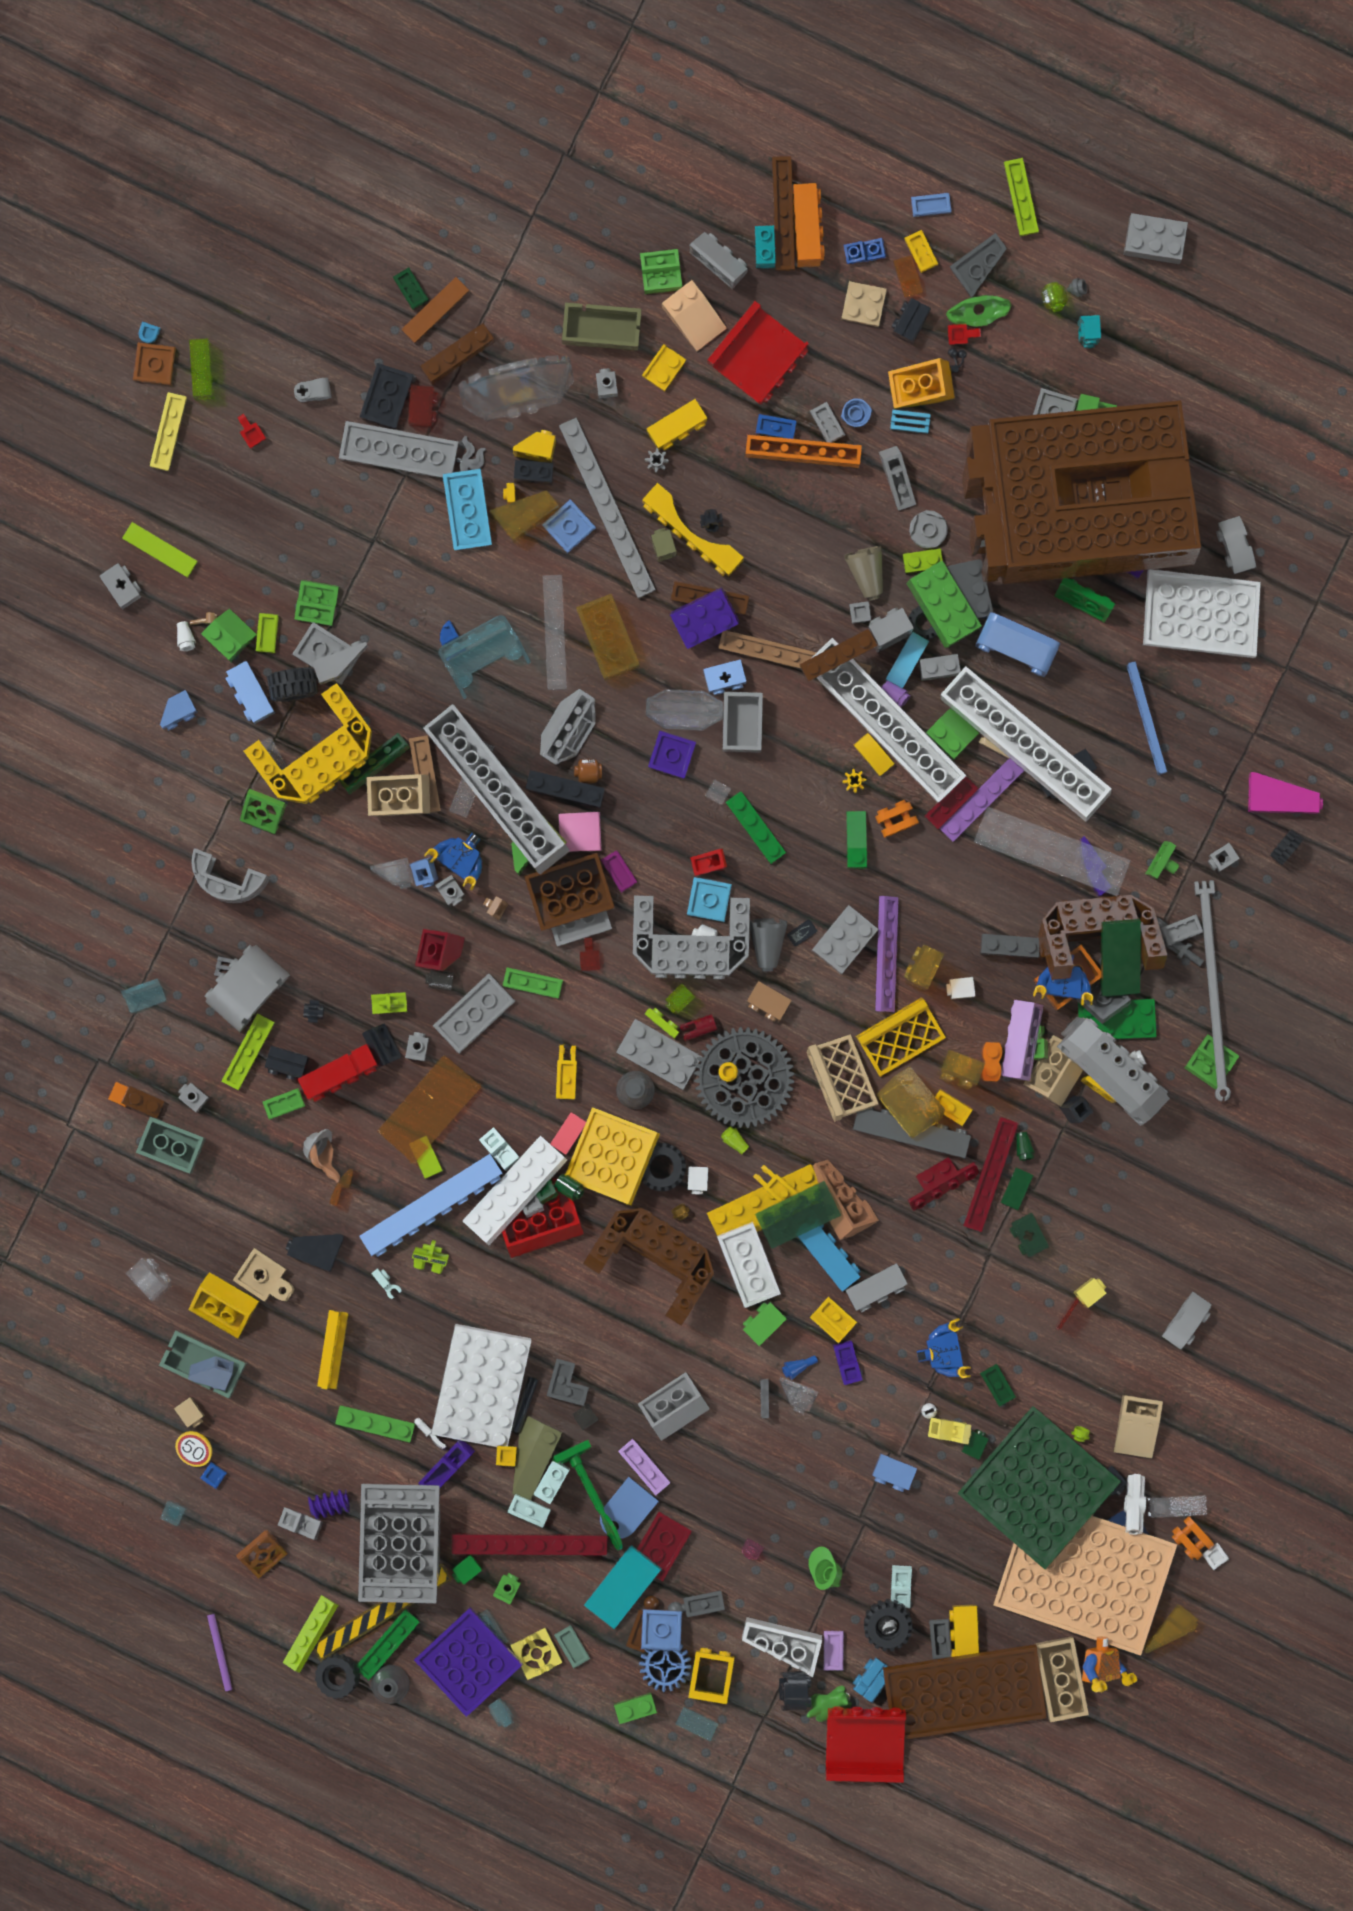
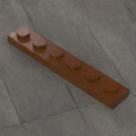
M791 156L772 157L776 271H795Z

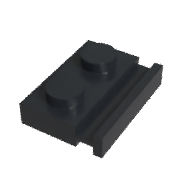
M385 1023L362 1033L379 1068L402 1057Z

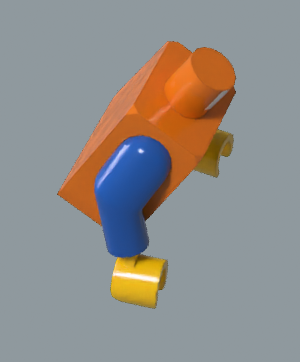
M1097 1637L1096 1647L1086 1650L1082 1681L1093 1683L1092 1690L1094 1692L1106 1691L1107 1684L1105 1682L1120 1679L1121 1675L1122 1684L1125 1686L1137 1682V1677L1134 1673L1127 1674V1669L1120 1661L1118 1649L1108 1647V1637Z

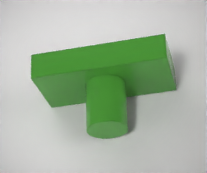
M1164 841L1145 874L1151 878L1158 879L1163 868L1174 874L1179 864L1169 858L1176 845Z

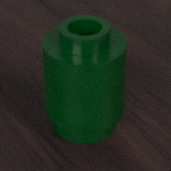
M560 1175L555 1183L557 1191L572 1201L580 1199L584 1193V1185L569 1175Z

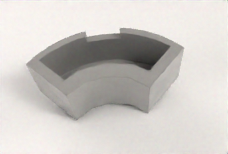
M1240 516L1219 522L1217 537L1219 542H1223L1225 547L1227 567H1231L1234 574L1255 568L1256 563L1252 547L1248 545L1245 536L1247 532Z
M1192 1292L1169 1323L1162 1337L1179 1349H1182L1185 1344L1190 1345L1195 1338V1335H1193L1201 1322L1205 1323L1211 1313L1208 1311L1211 1304Z

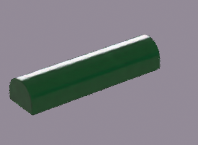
M397 733L372 752L362 767L353 769L347 778L338 781L348 794L351 795L367 782V777H374L411 748L401 735Z

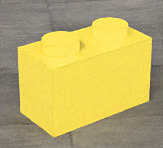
M1090 1278L1073 1293L1084 1307L1089 1308L1106 1294L1104 1291L1106 1286L1100 1279Z

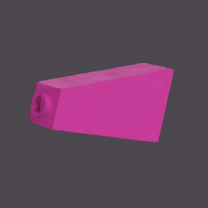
M1256 772L1249 773L1248 812L1318 814L1319 809L1323 808V798H1320V793Z

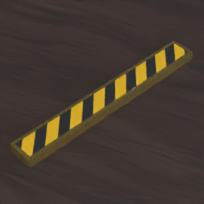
M443 1563L439 1565L437 1589L453 1580ZM379 1602L320 1638L313 1650L319 1660L322 1661L414 1603Z

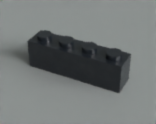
M530 770L526 785V791L601 809L605 788Z

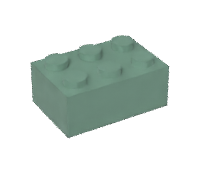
M150 1117L136 1153L192 1174L206 1138Z

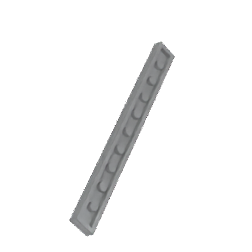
M577 418L559 425L637 598L639 599L654 592L655 588Z

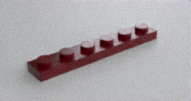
M1003 1117L999 1118L963 1224L964 1227L982 1232L1018 1122Z

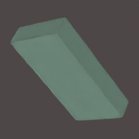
M571 1625L554 1634L573 1669L590 1659Z

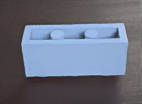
M247 661L226 671L228 674L226 680L230 688L235 687L237 691L235 697L239 704H244L246 710L243 712L248 721L252 720L256 724L275 714Z

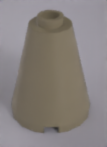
M881 546L860 549L855 554L853 552L845 554L844 558L864 598L869 600L880 598L879 595L883 593Z

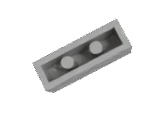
M896 1263L845 1291L855 1310L860 1309L863 1312L871 1308L870 1303L876 1300L880 1303L888 1299L887 1295L894 1291L895 1294H898L905 1290L904 1286L907 1285V1282Z

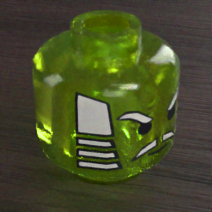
M1058 282L1045 285L1041 291L1044 307L1052 310V312L1063 310V306L1068 303L1065 287Z

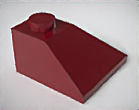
M423 929L415 966L439 971L445 970L461 956L465 937L447 932Z

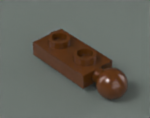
M648 1596L644 1600L645 1610H656L659 1607V1600L655 1596ZM639 1609L626 1646L644 1653L645 1649H641L643 1610Z

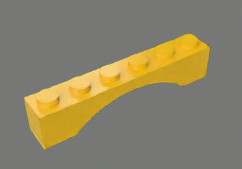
M657 483L642 499L643 508L650 514L654 512L658 516L657 520L665 527L668 524L673 529L671 532L679 539L683 537L687 541L686 545L693 551L698 550L702 554L700 557L706 563H713L716 566L715 570L720 575L729 577L744 560V557L730 545L711 543L693 534L677 515L672 495L660 484Z

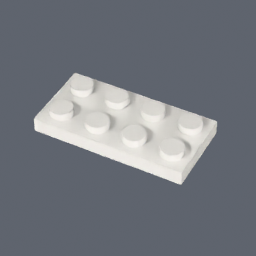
M753 1222L717 1236L745 1308L781 1294Z

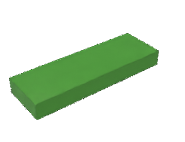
M507 967L503 987L559 999L563 980Z

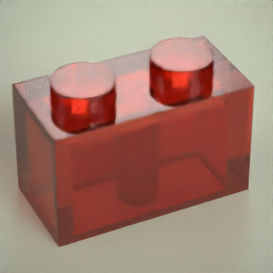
M411 385L409 426L432 428V422L436 423V411H433V405L437 404L438 392H435L434 387Z

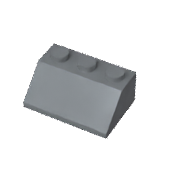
M702 233L690 244L689 253L733 290L747 274V264L742 259L733 257V252L728 247L719 245L717 243L718 239L713 234Z
M686 1372L638 1403L661 1441L710 1409Z

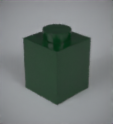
M975 1429L974 1432L971 1431L969 1444H963L961 1452L979 1460L989 1440L985 1437L986 1433Z

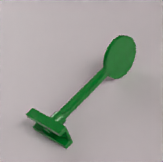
M586 1440L555 1455L552 1461L558 1464L569 1461L572 1468H575L596 1511L601 1515L604 1529L611 1543L617 1550H621L623 1545L618 1531L609 1516L605 1514L604 1507L582 1465L583 1462L580 1455L590 1450V1442Z

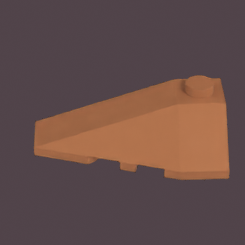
M829 1160L813 1165L830 1223L840 1240L852 1237L879 1221L867 1201H862L855 1194V1188L853 1186L850 1188L843 1181V1175Z

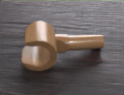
M207 612L206 619L191 620L190 625L211 624L217 618V614Z

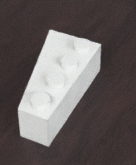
M747 1617L742 1641L773 1655L775 1658L813 1677L822 1643V1635Z

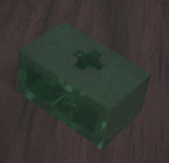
M1029 1213L1010 1223L1012 1227L1009 1230L1013 1238H1018L1020 1242L1018 1248L1022 1255L1026 1254L1027 1257H1031L1049 1248L1033 1213ZM1024 1231L1032 1232L1031 1241L1023 1238L1025 1236Z

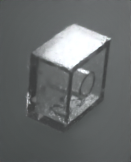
M144 1257L125 1274L152 1302H155L173 1286L170 1283L172 1279L165 1272H160L157 1269L159 1265L152 1258Z

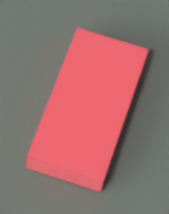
M571 1112L550 1145L567 1154L585 1127L586 1122Z

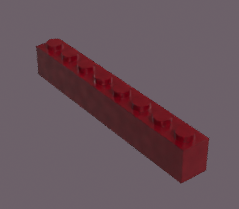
M453 1533L452 1554L607 1555V1534Z

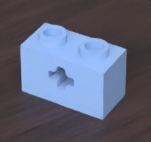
M741 659L703 669L709 693L713 692L714 695L722 694L725 692L724 689L732 688V690L741 689L743 684H746ZM723 674L731 677L727 683L724 680H720Z

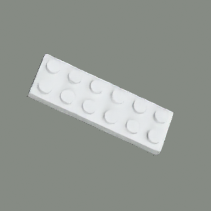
M540 1136L466 1216L463 1222L490 1245L563 1166L567 1159Z

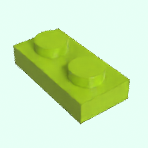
M941 549L903 554L905 574L925 571L942 561Z
M649 1008L646 1011L645 1015L675 1039L679 1034L676 1024L671 1020L667 1023L662 1019L663 1014L656 1008L653 1010Z

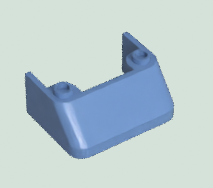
M990 612L975 644V647H979L980 650L987 653L990 650H996L1025 663L1032 669V673L1042 677L1046 676L1060 646L1058 641Z

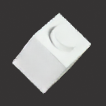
M973 977L950 979L949 984H946L947 996L951 995V1000L975 997Z
M689 1167L688 1190H692L691 1194H703V1191H707L708 1167Z

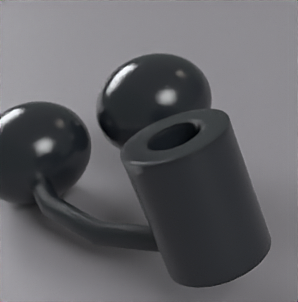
M954 348L948 350V355L955 360V365L950 366L951 374L957 372L959 367L962 366L964 358L967 356L965 350H959L958 352ZM957 354L959 358H962V362L958 366L955 358Z

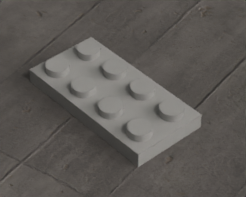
M636 1019L616 1052L682 1090L696 1068L695 1065L699 1063L697 1058L702 1057Z

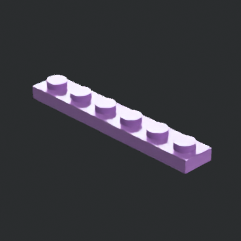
M1009 758L939 829L954 842L1024 769Z
M879 896L875 1011L895 1012L898 897Z

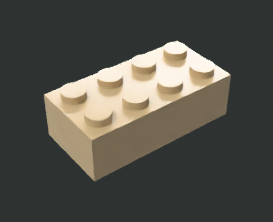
M1070 1636L1035 1643L1037 1645L1042 1688L1049 1721L1055 1722L1089 1715L1074 1638Z

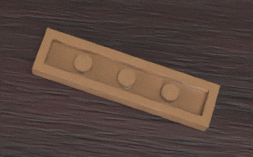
M428 735L409 738L415 775H429L430 813L439 812L441 808Z

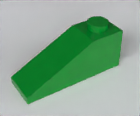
M846 811L847 869H866V811Z

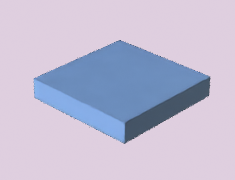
M571 499L542 524L567 554L596 529Z
M643 1609L641 1649L680 1651L682 1612Z

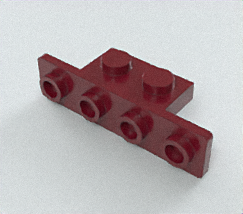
M948 1157L916 1175L924 1191L908 1199L912 1210L921 1209L932 1200L942 1197L946 1192L958 1188L960 1184L967 1180L974 1179L980 1173L975 1162L957 1171Z

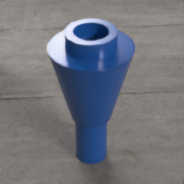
M814 1355L805 1360L784 1362L782 1370L786 1378L789 1377L793 1380L808 1366L817 1363L818 1360Z

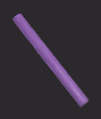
M215 1614L207 1615L224 1689L229 1691L233 1688Z

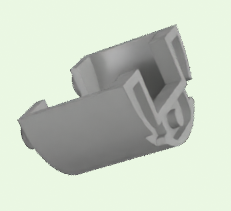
M195 848L193 850L192 870L198 884L208 894L226 903L249 901L259 895L270 880L267 875L249 868L242 886L212 876L210 874L216 858Z
M249 945L239 960L235 958L228 966L230 968L226 974L222 973L216 979L218 984L214 989L211 988L204 996L207 998L205 1002L239 1032L253 1019L252 1016L276 989H279L291 976L257 945L253 947Z

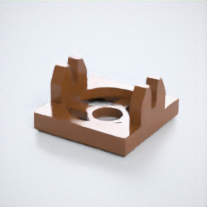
M265 1530L240 1551L236 1557L259 1579L288 1553L268 1530ZM262 1543H271L266 1549L259 1548ZM254 1551L256 1553L255 1559L250 1561L249 1555ZM267 1552V1556L264 1559H258L260 1554Z

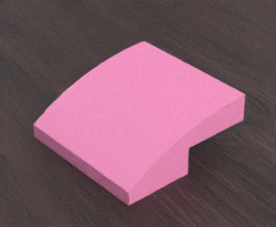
M600 812L559 814V834L567 842L565 845L569 848V852L601 851Z

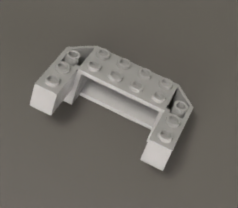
M634 896L633 955L652 975H656L655 978H667V975H675V978H686V975H694V979H706V976H713V979H725V976L733 973L748 958L750 898H730L729 936L653 935L654 897Z
M1076 1017L1061 1033L1065 1038L1057 1047L1120 1104L1140 1126L1143 1125L1170 1099L1167 1096L1168 1092L1156 1083L1157 1078L1154 1075L1142 1070L1144 1066L1138 1060L1128 1056L1130 1053L1123 1046L1114 1043L1116 1040L1112 1035L1098 1029V1025L1092 1019ZM1103 1043L1107 1046L1106 1050L1101 1049ZM1117 1056L1121 1059V1062L1118 1064L1115 1062ZM1130 1070L1135 1073L1133 1077L1129 1076Z

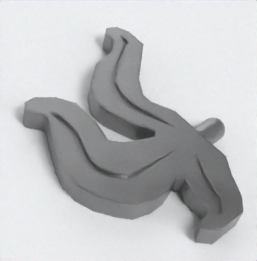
M464 436L462 442L467 452L463 455L462 459L456 458V461L460 462V470L468 471V468L471 470L480 469L484 464L483 452L486 449L480 448L477 451L476 458L469 459L474 454L475 449L472 443L467 441V436Z

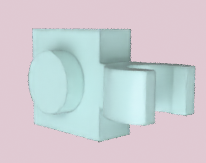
M377 1268L371 1273L385 1289L389 1298H394L391 1294L393 1288L397 1289L399 1293L402 1292L398 1285L390 1284L388 1281L390 1276L384 1269L380 1271Z

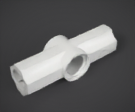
M1140 1474L1128 1475L1127 1495L1124 1502V1512H1126L1125 1532L1131 1535L1142 1534L1143 1514L1146 1509V1497H1144L1145 1477Z

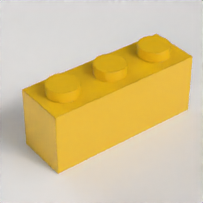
M696 399L646 428V431L656 448L665 451L672 447V442L677 439L681 441L690 435V431L694 429L698 431L706 425L707 417Z
M953 1606V1610H949L950 1622H953L954 1629L950 1630V1641H954V1649H951V1656L979 1653L977 1606Z

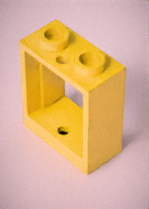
M700 1648V1651L696 1650L688 1698L727 1704L734 1656H731V1652L720 1651L719 1654L711 1653L712 1649ZM700 1657L728 1662L723 1694L695 1689Z

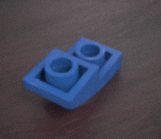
M883 238L844 245L847 264L886 258Z

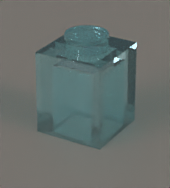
M168 1500L160 1519L179 1526L188 1507Z

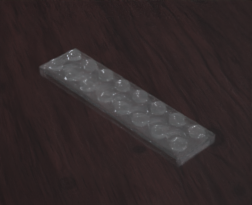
M988 806L974 840V843L1115 896L1119 894L1131 860Z

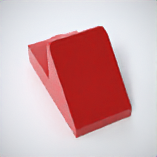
M723 848L690 857L695 876L724 870L727 867Z

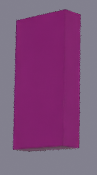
M617 850L601 860L621 893L637 883Z

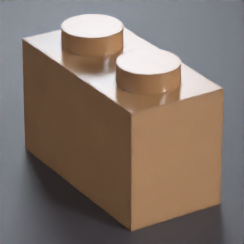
M759 981L747 1000L749 1008L756 1012H759V1010L765 1012V1017L773 1022L776 1019L778 1021L781 1020L792 1001Z

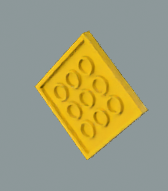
M592 1107L565 1175H569L582 1183L583 1187L632 1205L660 1134Z

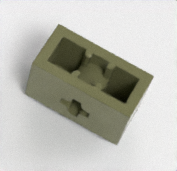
M665 528L654 531V534L651 535V541L657 561L661 562L676 557V549L670 530L665 531Z

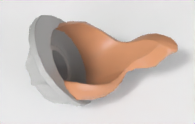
M324 1129L319 1133L311 1134L304 1141V1155L315 1167L322 1169L330 1179L338 1183L340 1175L331 1165L334 1151L331 1144L332 1132L329 1129Z

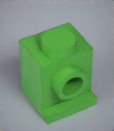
M508 1573V1575L503 1574L493 1596L511 1604L521 1583L518 1581L519 1577ZM506 1584L511 1586L510 1591L504 1590Z

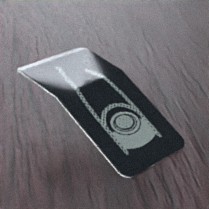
M808 919L789 932L787 937L794 946H798L816 933L817 929Z

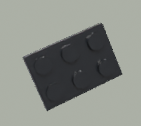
M377 363L359 417L396 430L414 375Z

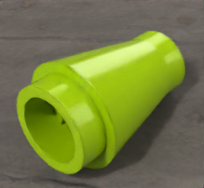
M732 1126L727 1128L721 1135L722 1142L740 1154H743L749 1147L738 1130Z

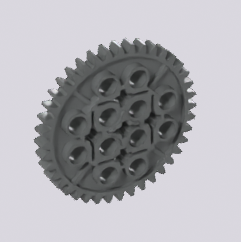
M739 1027L738 1033L732 1028L730 1035L727 1031H724V1037L720 1034L717 1035L718 1041L712 1038V1046L709 1044L705 1045L708 1051L701 1050L704 1057L697 1058L701 1064L695 1065L699 1071L694 1072V1075L699 1076V1078L693 1080L694 1083H699L695 1090L701 1091L697 1097L704 1098L701 1104L707 1103L705 1110L712 1109L710 1116L718 1114L717 1121L724 1118L723 1124L730 1121L733 1127L737 1122L738 1128H741L743 1123H745L746 1128H749L750 1122L756 1127L757 1121L762 1125L764 1124V1118L768 1121L771 1120L770 1114L776 1117L777 1113L775 1110L782 1111L783 1109L780 1104L787 1105L784 1098L791 1097L787 1091H793L789 1084L794 1083V1080L789 1079V1077L794 1075L793 1072H789L793 1065H787L791 1058H784L787 1051H780L783 1045L776 1046L777 1039L771 1042V1035L765 1038L764 1031L758 1035L756 1028L750 1033L749 1027L746 1028L745 1032H743L742 1027ZM748 1043L755 1045L756 1050L754 1053L747 1052L746 1045ZM720 1050H728L729 1058L722 1059L720 1057ZM764 1053L772 1056L771 1063L763 1062L762 1056ZM757 1057L759 1065L751 1066L749 1058ZM738 1059H742L746 1063L743 1070L738 1069L734 1086H729L722 1079L719 1081V1074L713 1076L709 1071L712 1065L720 1068L726 1062H731L736 1066ZM758 1069L761 1071L762 1077L760 1080L753 1078V1070ZM748 1071L746 1078L749 1080H745L740 1084L741 1077L739 1075H743ZM772 1079L778 1082L776 1090H772L768 1086L769 1081ZM765 1080V1082L763 1083V1088L765 1089V1091H760L759 1093H757L758 1088L756 1087V1084L759 1085ZM744 1086L751 1087L752 1093L750 1096H745L742 1093ZM736 1089V1094L739 1095V1097H734L732 1099L730 1097L731 1093H729L728 1090L733 1091ZM717 1092L725 1094L726 1099L724 1102L716 1100ZM760 1096L767 1097L768 1104L766 1106L759 1104L758 1099ZM734 1102H739L742 1105L740 1112L733 1111L732 1104Z

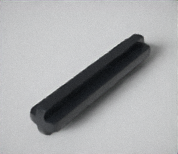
M529 1377L513 1420L511 1430L519 1433L521 1431L538 1383L536 1378Z

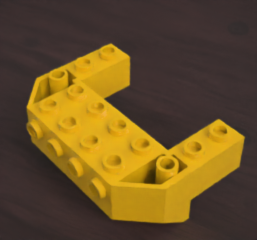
M337 683L321 695L343 726L289 766L281 770L259 740L244 750V753L279 800L303 804L312 803L320 797L319 794L332 789L335 786L334 783L340 779L342 781L347 778L353 769H359L368 759L372 731Z

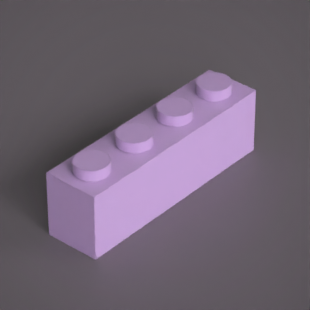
M1014 1000V1005L1011 1008V1021L1008 1026L1007 1043L1004 1047V1060L1001 1064V1076L1030 1081L1043 1005Z

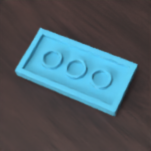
M481 469L443 474L454 550L492 545Z

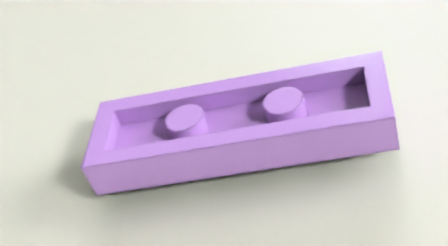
M634 1439L630 1440L618 1451L655 1495L670 1484L669 1480Z

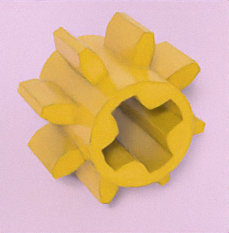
M852 769V774L845 773L848 779L843 780L842 783H847V791L851 788L856 793L858 787L864 789L861 782H865L866 779L861 778L862 771L858 774ZM850 777H852V778L858 777V781H857V782H858L859 784H858V785H857V784L851 785V784H850V782H851Z

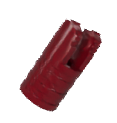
M712 1014L680 1025V1029L683 1031L697 1028L684 1034L685 1041L717 1030Z

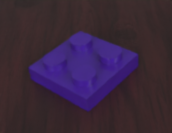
M659 731L648 768L685 779L696 742Z

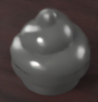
M1080 278L1073 279L1067 291L1076 297H1082L1083 294L1087 293L1086 281Z

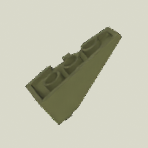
M527 1416L519 1433L512 1492L513 1495L517 1494L531 1500L562 1434V1431L530 1416Z

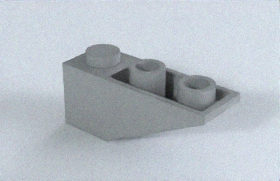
M357 641L352 643L350 648L344 649V647L333 650L331 655L321 654L316 656L312 664L320 685L339 679L368 647L367 643Z

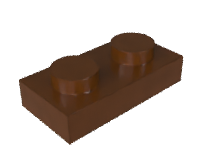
M128 1086L121 1103L157 1119L164 1101L132 1086Z

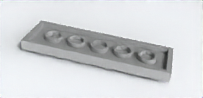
M346 421L339 459L443 478V474L453 473L459 442Z

